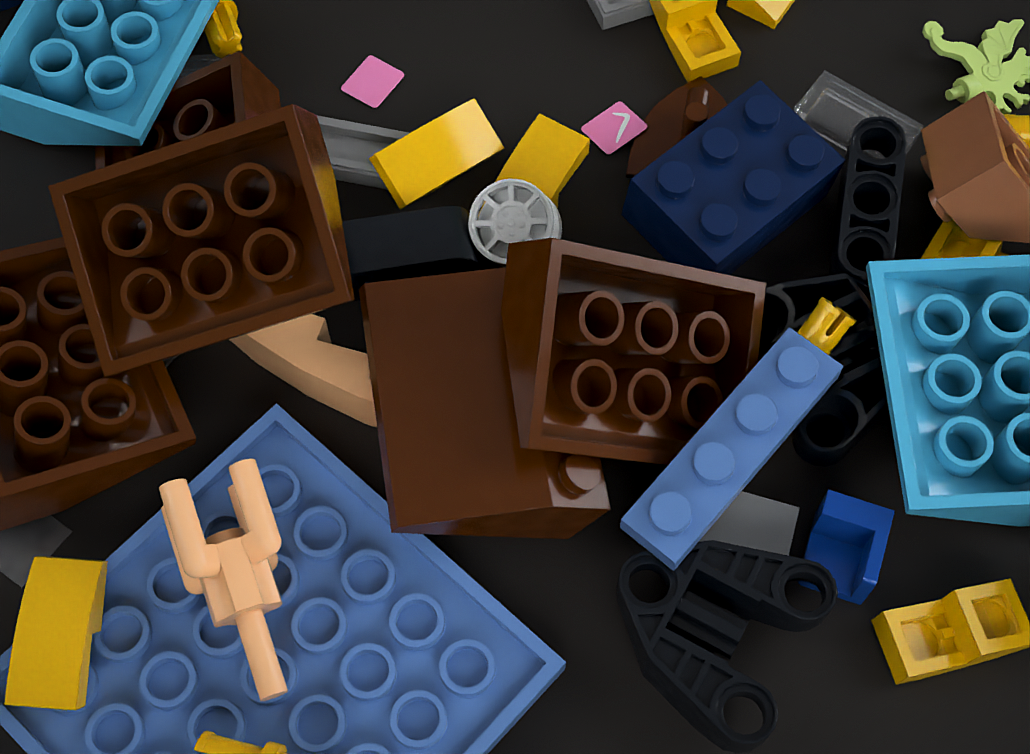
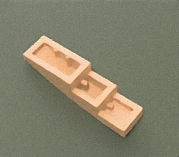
M309 314L229 339L257 364L308 397L364 424L377 428L367 353L331 344L325 318Z

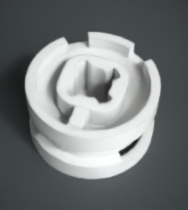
M503 179L490 184L480 192L470 209L468 227L473 244L482 255L502 267H506L509 243L545 238L561 239L562 221L557 207L539 188L521 179Z

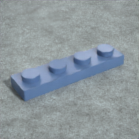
M789 327L621 518L620 528L674 571L837 380L843 365Z

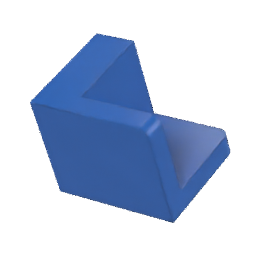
M828 489L815 512L803 559L820 563L830 571L836 581L837 598L861 605L877 584L895 510ZM797 580L801 586L819 591L817 586L810 582Z

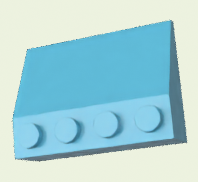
M24 0L0 38V130L44 145L142 146L219 0Z
M1030 254L869 261L866 266V273L906 514L1017 527L1030 526Z

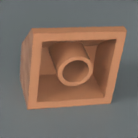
M983 91L921 129L926 154L921 156L920 160L934 189L928 192V197L938 216L946 223L954 220L969 238L1030 243V148L986 92Z

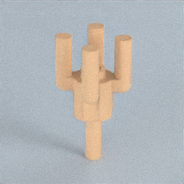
M250 458L235 462L228 468L233 484L227 490L239 524L238 528L226 529L205 539L187 480L181 478L168 481L159 486V492L163 502L161 507L162 515L185 589L194 595L204 593L213 625L216 628L237 625L260 701H267L288 692L264 614L279 608L283 604L272 572L278 564L277 552L281 547L282 540L256 460Z

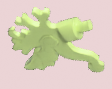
M1014 19L1009 23L999 20L994 28L983 32L981 35L982 41L977 48L965 42L943 40V28L936 21H929L923 26L922 33L929 40L930 47L940 56L960 61L969 73L956 79L953 83V88L946 90L945 97L947 100L957 99L959 102L965 103L985 91L1002 114H1010L1012 111L1006 105L1003 98L1013 102L1017 109L1021 108L1023 104L1027 105L1029 103V94H1021L1014 89V85L1023 87L1025 81L1030 83V56L1025 55L1026 50L1018 48L1011 60L1002 63V59L1007 58L1012 52L1015 37L1025 23L1022 19Z

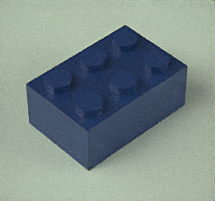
M759 80L631 178L621 215L667 262L730 275L824 199L846 159L767 85Z

